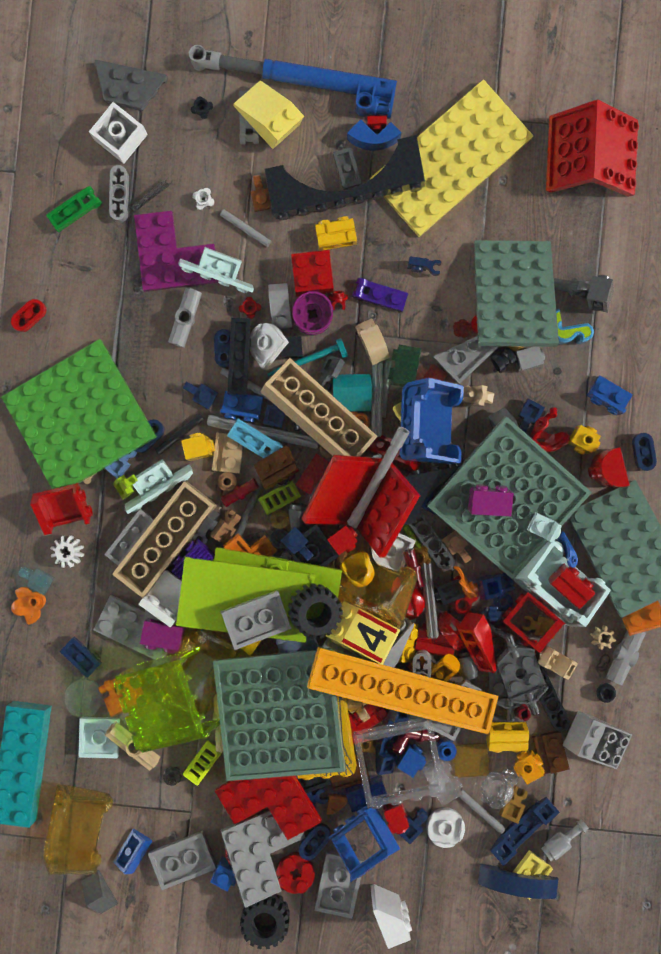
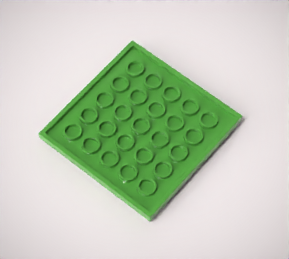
M101 339L1 397L52 489L75 483L79 484L157 437Z

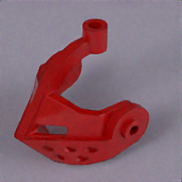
M555 407L550 408V413L535 422L530 436L546 452L556 451L566 446L570 441V435L565 432L548 434L543 431L548 427L549 419L557 417V408ZM537 439H544V442H537Z
M447 611L441 612L437 615L439 630L455 650L459 651L465 648L463 640L458 636L459 632L457 630L454 631L450 626L452 623L457 629L461 622L447 613Z

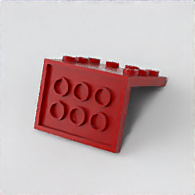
M598 99L549 116L546 191L552 193L594 182L628 197L635 195L637 184L638 120Z
M333 455L301 518L305 524H347L354 508L357 507L383 458ZM393 463L390 465L357 527L379 557H386L421 496Z

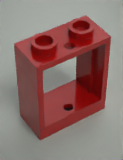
M529 592L526 595L521 593L515 600L517 603L515 608L512 610L509 607L502 615L505 618L503 622L540 653L565 623ZM527 600L531 601L554 621L537 643L533 642L510 622Z

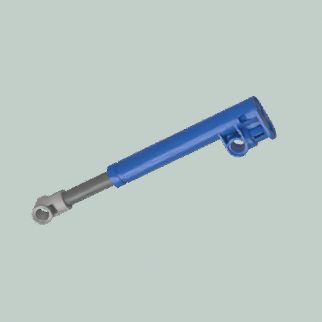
M194 45L189 50L190 61L195 70L202 71L206 68L219 71L222 68L262 75L263 79L266 80L272 79L278 82L356 94L355 110L359 116L366 117L368 115L381 114L387 115L388 119H391L397 80L277 60L273 61L271 59H265L264 62L225 56L221 52L205 50L200 45ZM197 56H202L199 60L195 59ZM366 102L368 106L363 107L360 103Z

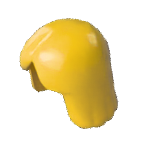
M367 552L354 553L345 558L340 565L342 572L355 587L367 586L374 578V568Z

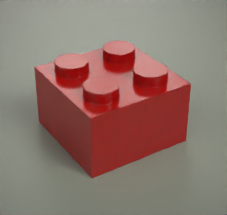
M330 250L291 254L296 297H300L309 291L322 294L333 293Z

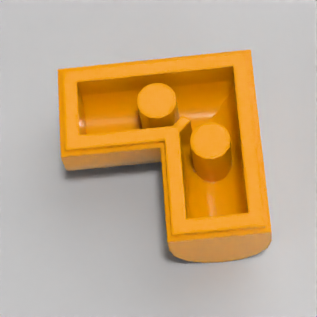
M446 654L436 664L432 661L431 678L447 682L458 673L460 662L452 654ZM420 656V659L417 660L421 661L420 668H423L426 660H424L423 656ZM412 659V662H409L408 665H407V667H408L409 669H411L412 671H413V659Z

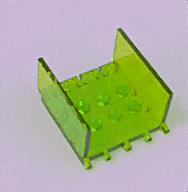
M200 647L136 664L115 676L116 680L113 683L117 695H123V697L119 698L123 713H129V716L125 717L130 733L135 732V735L131 736L135 750L143 753L207 738L211 735L210 732L220 725V719L201 723L200 720L205 718L204 713L198 714L194 700L198 699V695L191 694L187 682L192 679L191 674L185 676L181 664L190 656L201 651Z

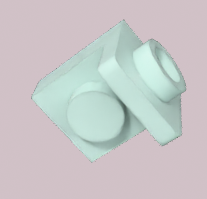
M535 512L527 530L553 543L560 536L561 525Z

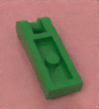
M91 186L84 188L46 214L58 233L91 210L101 206L102 201L94 195L95 191ZM88 198L89 202L85 204L82 200Z

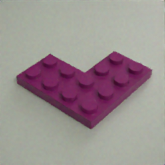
M172 211L134 215L144 292L219 282V280L211 278V280L204 279L200 276V273L194 271L193 273L185 272L179 266L180 259L199 265L204 248L216 251L214 244L177 248Z

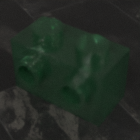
M399 344L397 349H393L391 360L395 361L394 368L389 370L388 379H391L390 385L404 387L406 383L416 381L422 348Z

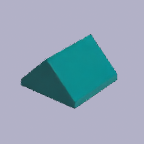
M339 374L337 379L333 378V397L350 412H372L371 374Z

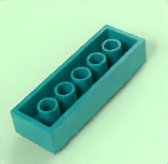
M13 701L6 706L0 748V824L30 828L37 820L52 705Z

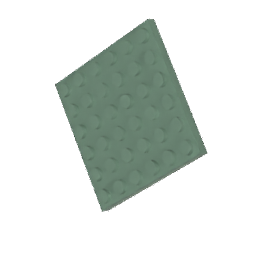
M504 416L426 505L510 578L514 579L548 542L545 538L527 530L535 512L556 521L562 526L592 492L507 416ZM477 484L488 485V488H496L497 485L507 486L514 493L511 517L471 514L468 511L470 487H476Z
M317 650L213 661L227 781L345 772L337 696L307 688Z

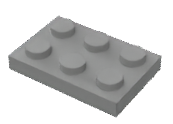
M278 590L221 611L234 650L291 629Z
M203 830L151 850L148 853L161 890L213 871L217 867Z
M326 851L314 911L352 919L361 877L350 882V873L339 853ZM357 857L360 864L364 862V858Z

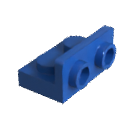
M599 375L586 396L591 398L590 401L598 406H605L609 413L617 416V414L621 415L626 412L625 407L633 394Z
M225 391L223 406L220 413L225 414L224 418L236 420V416L244 417L243 421L253 423L255 419L260 420L263 397L248 394L247 396L228 395V391Z

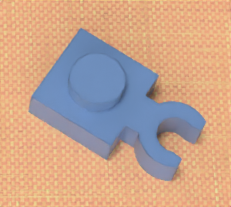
M133 451L105 467V469L114 477L119 478L131 465L128 459L134 458L137 452Z

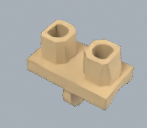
M464 386L463 406H484V403H493L494 393L487 391V386Z

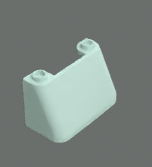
M556 540L553 543L548 541L519 572L514 581L559 617L565 625L570 627H586L611 590L602 579L588 578L575 567L580 572L578 576L582 579L586 577L594 585L592 588L595 591V595L581 609L575 607L549 583V577L563 563L567 566L568 564L567 559L563 556L565 553L563 545Z

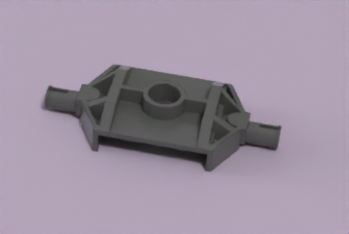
M512 634L505 635L506 650L496 659V663L509 699L512 703L528 704L532 715L539 714L540 711L536 702L548 690V686L545 684L534 653L535 649L531 646L516 645ZM524 668L525 673L523 676L517 677L515 675L517 669Z
M504 639L502 649L494 653L495 662L506 650L507 643ZM496 663L497 671L495 673L488 672L489 693L499 696L497 705L506 710V721L514 722V710L522 704L510 701ZM517 669L515 675L517 677L523 676L525 669Z

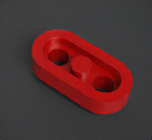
M38 299L28 301L12 316V327L20 332L28 331L45 316L47 311L45 304ZM36 307L40 308L38 313H35ZM25 320V324L21 326L20 322Z

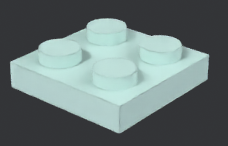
M81 717L79 725V757L118 758L119 746L107 738L105 733L115 721L120 724V718Z

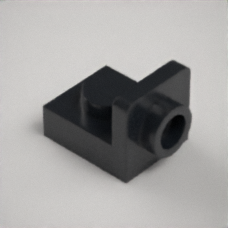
M458 579L435 587L434 592L435 600L437 603L440 602L441 606L465 597Z

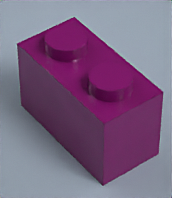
M477 484L476 487H470L468 511L474 515L511 517L514 493L507 486L497 485L496 488H488V485Z
M148 618L143 624L140 644L145 645L147 649L156 650L158 647L163 648L164 652L175 653L182 648L185 627L176 626V624L169 627L160 620Z

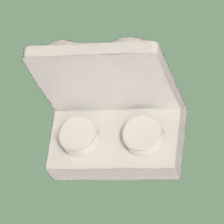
M165 570L148 595L143 597L138 605L171 627L177 621L182 580L168 570Z

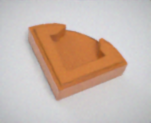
M329 793L327 814H335L346 805L348 796Z

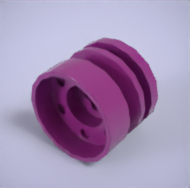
M309 291L296 299L293 306V321L302 333L318 335L329 327L333 318V307L331 301L324 294ZM316 311L317 318L309 319L308 312Z

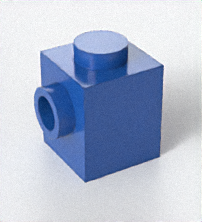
M407 743L405 747L406 752H403L398 757L396 766L414 778L418 770L421 771L424 768L426 757L423 753L424 750L416 744L412 746Z
M222 856L213 872L210 883L228 892L231 885L235 886L236 880L231 865Z

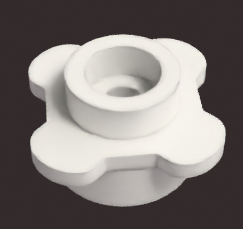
M209 188L193 193V198L197 202V209L202 210L206 206L214 205V199L211 198Z

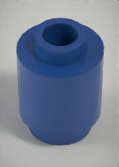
M441 737L435 744L436 752L441 760L450 761L455 758L457 750L451 739Z

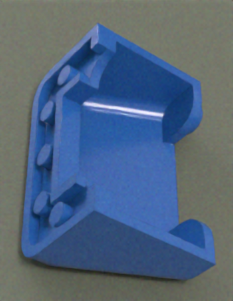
M425 378L405 384L402 390L401 427L406 428L410 433L400 448V456L403 460L461 464V449L458 445L451 444L452 407L458 406L462 402L464 386L432 378Z

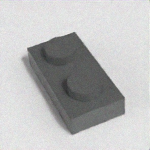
M349 147L333 152L343 191L362 185L352 148Z

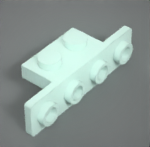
M205 247L199 265L183 259L179 260V266L185 272L193 273L194 271L200 273V276L207 280L214 278L219 280V284L227 287L230 285L236 286L237 290L243 293L253 292L254 290L253 285L236 279L242 263L239 259Z
M162 459L136 475L138 482L133 484V486L140 495L125 503L127 514L132 511H138L142 505L148 501L156 500L164 491L168 492L177 483L188 480L193 474L190 464L172 473Z

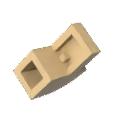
M373 319L355 326L372 365L390 358L378 325H375Z
M547 645L540 653L537 661L538 664L568 680L578 664Z

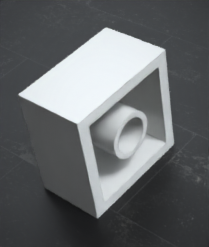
M112 102L89 131L94 141L123 164L148 135L142 124L114 102Z

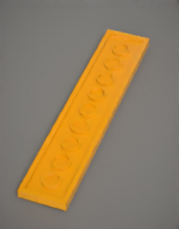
M320 647L317 648L307 688L485 734H489L499 697L491 693Z

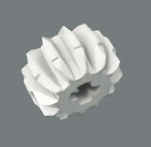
M64 535L61 536V541L58 539L54 541L56 546H52L50 549L55 551L54 554H51L52 558L57 557L55 564L61 563L62 568H65L68 564L71 568L74 567V562L77 564L81 562L79 557H83L84 553L80 552V550L84 546H78L80 539L74 540V536L70 535L67 538ZM66 548L70 551L69 555H67V552H64Z

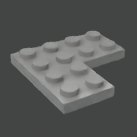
M110 595L95 625L94 631L161 663L164 662L168 654L164 652L163 648L157 647L156 650H152L140 644L144 621L148 618L159 619L147 610L140 609L118 597Z
M269 809L237 824L221 829L222 839L244 907L246 908L281 892L270 853L304 839V832L287 840Z

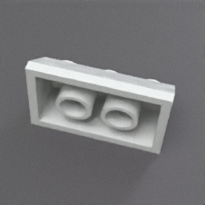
M375 884L370 885L373 912L388 949L411 940L410 931H412L405 900L401 902L398 894Z

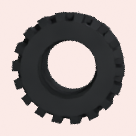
M312 583L310 587L307 585L302 586L303 590H296L297 595H292L291 600L293 602L288 605L290 620L299 632L306 637L310 636L312 639H316L317 636L324 638V634L329 636L332 634V629L336 630L338 628L337 622L341 623L342 619L339 617V615H343V610L340 608L342 607L341 602L335 594L321 584L317 586L315 583ZM317 602L324 603L323 612L319 617L306 619L307 610L311 605Z
M277 893L246 908L243 907L240 920L241 934H245L244 939L246 942L250 940L251 946L258 945L257 949L266 947L267 950L270 949L271 945L276 947L278 946V941L282 943L284 936H287L290 910L288 909L287 902H283V897L281 895L279 897L276 896ZM260 913H268L275 918L276 922L270 926H263L254 917Z

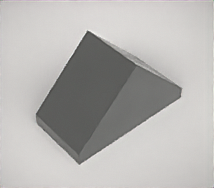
M99 870L82 879L85 904L88 908L102 914L118 904Z

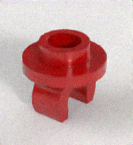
M333 291V294L329 295L333 310H335L336 303H341L342 310H345V301L348 299V295L344 294V291Z

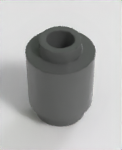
M468 650L459 651L456 658L460 662V676L464 680L476 678L478 676V669Z

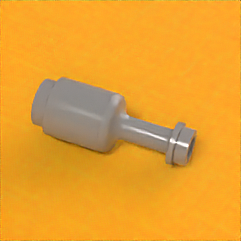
M582 819L577 820V825L566 834L557 832L544 843L541 849L550 861L559 859L572 848L571 840L582 831L586 833L589 828Z

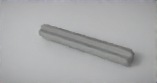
M380 362L372 365L371 431L378 437L382 436L383 364Z
M423 563L421 565V576L424 583L422 588L425 600L427 637L435 639L439 635L431 563Z

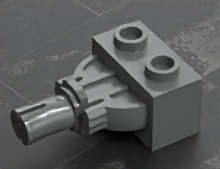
M593 276L592 281H578L577 278L571 281L554 278L555 290L568 292L570 297L576 295L587 299L589 309L608 313L614 292L613 279H610L609 276Z

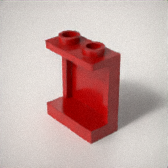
M78 483L32 495L30 505L44 535L52 534L53 527L84 520L85 525L90 524L93 511L91 506L87 505L85 491L81 490Z

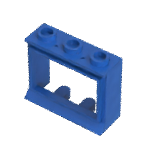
M376 805L369 809L365 806L358 810V816L353 815L346 819V825L341 824L333 829L334 834L328 838L332 840L350 873V882L363 876L366 872L373 869L375 865L400 850ZM365 820L381 850L360 864L345 834Z

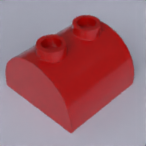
M620 447L603 450L595 455L591 462V467L588 468V474L591 479H594L604 487L630 486Z

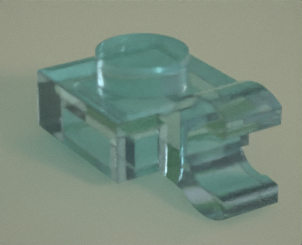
M24 566L18 572L19 576L29 580L28 587L42 595L47 593L55 577L39 568L33 572Z

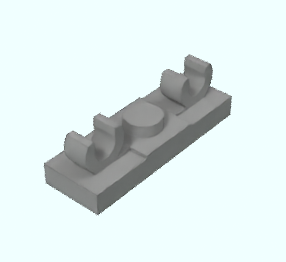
M139 509L104 555L119 566L154 521V518L142 509Z

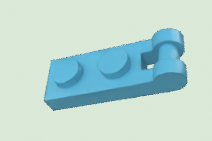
M240 419L236 420L227 434L229 438L262 458L283 447L280 442L272 440ZM266 446L271 448L270 451L265 450Z

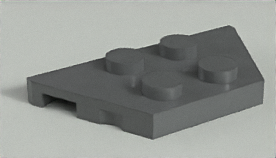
M95 59L103 97L108 104L114 102L118 106L143 111L149 104V101L158 93L159 87L168 80L165 74Z

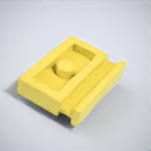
M529 850L512 873L538 877L539 874L548 876L553 868Z

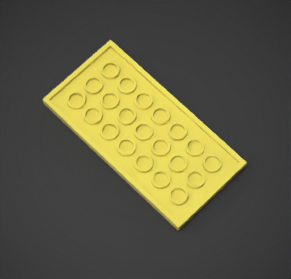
M483 79L417 137L425 187H422L417 192L409 190L404 191L398 196L390 194L384 196V198L415 234L420 237L533 138V134ZM384 166L378 172H376L370 179L376 176L384 168Z

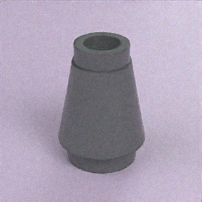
M291 503L288 508L290 530L296 527L301 532L304 524L301 518L306 511V504Z

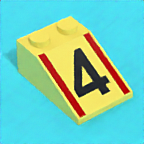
M343 601L342 607H340L343 610V615H339L342 619L341 623L337 622L338 628L336 630L332 629V634L329 636L326 634L325 636L334 644L383 665L400 629Z

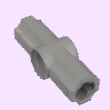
M185 288L180 307L175 313V322L168 343L185 348L191 326L195 323V314L202 296L201 292ZM183 314H189L190 317L187 322H181Z
M626 631L622 642L616 646L613 652L614 660L606 675L607 679L623 686L630 668L638 661V650L646 635L645 632L629 636L628 631Z

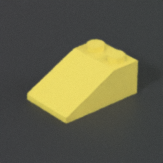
M262 81L255 84L233 104L272 149L292 133L304 118V115L291 101Z

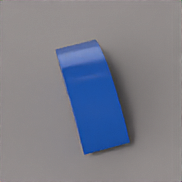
M360 119L347 132V140L358 148L378 151L396 144L397 139L401 138L402 132L390 122L376 135Z

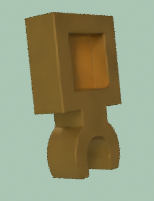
M524 616V619L530 620L531 624L529 627L522 626V629L526 631L535 629L534 635L543 636L554 621L538 616V620L534 621L532 617Z
M513 785L511 788L512 797H505L499 815L519 824L525 808L521 801L527 797L528 791L523 789L521 794L517 795L519 787Z

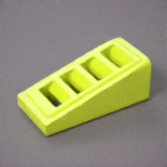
M207 740L186 767L183 776L198 786L222 752L216 751V746ZM207 748L208 750H210L213 754H215V756L212 757L211 755H209L205 751V749ZM202 755V756H204L207 760H209V761H210L209 764H208L206 761H204L202 758H200V756ZM198 762V763H199L201 766H203L205 769L202 770V769H201L200 767H198L195 763Z

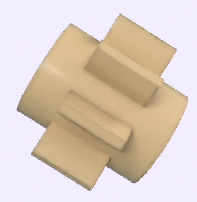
M605 625L602 626V629L595 626L596 631L590 633L594 639L591 643L593 645L598 644L600 650H603L604 646L611 648L610 644L616 642L612 637L615 632L612 630L607 631L608 627ZM602 634H604V639H605L604 641L601 640V639H602V636H601Z

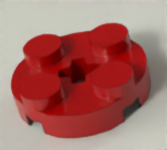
M292 852L288 856L283 857L279 861L276 871L280 888L292 894L305 893L312 885L315 877V868L312 862L303 859L299 852ZM298 869L300 876L293 877V874L290 872Z

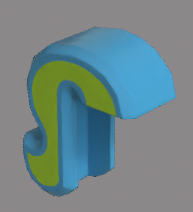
M556 309L559 345L567 344L574 338L577 339L576 344H582L593 337L594 329L589 323L562 327L560 309Z

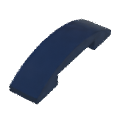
M390 710L386 715L377 739L376 774L385 775L393 773L398 756L391 750L393 747L392 743H395L398 737L401 723L408 721L410 714Z
M547 797L541 799L522 813L519 824L512 822L495 841L490 851L504 866L518 853L516 849L541 825H547L560 812Z
M480 864L478 884L497 892L518 897L555 899L557 897L559 879L558 877L541 874L538 877L501 871L500 867Z

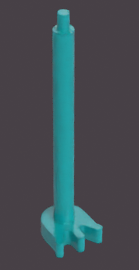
M339 338L336 340V345L294 362L301 366L339 350L342 358L348 357L342 339ZM281 367L267 373L268 377L274 375Z

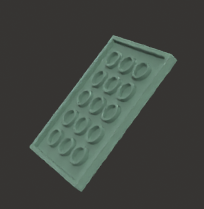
M475 240L474 265L478 346L557 347L559 339L551 241Z
M636 480L630 482V486L619 487L580 506L568 519L597 575L611 590L608 595L620 618L661 599V525Z

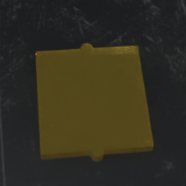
M487 743L455 745L457 753L452 762L455 764L456 778L489 776L488 762L490 758L488 757Z

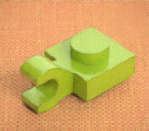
M133 474L127 479L122 475L114 481L113 485L122 500L134 492L133 484L138 482Z

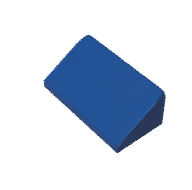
M132 829L113 863L124 875L134 873L150 847L152 840L139 831Z

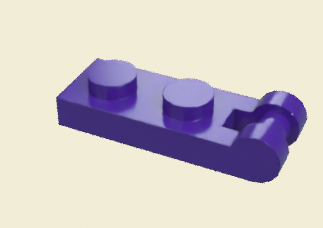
M357 278V287L353 291V298L403 312L408 296L407 292L370 282L363 278ZM364 288L370 289L368 295L363 293Z

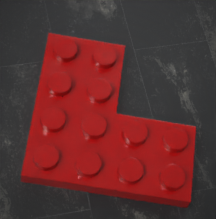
M296 776L228 781L215 790L216 795L234 824L268 807L287 840L316 826L322 820Z

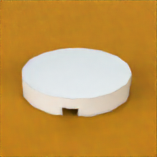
M448 807L439 808L428 817L426 823L427 834L436 846L450 848L463 839L465 824L461 815L456 810Z

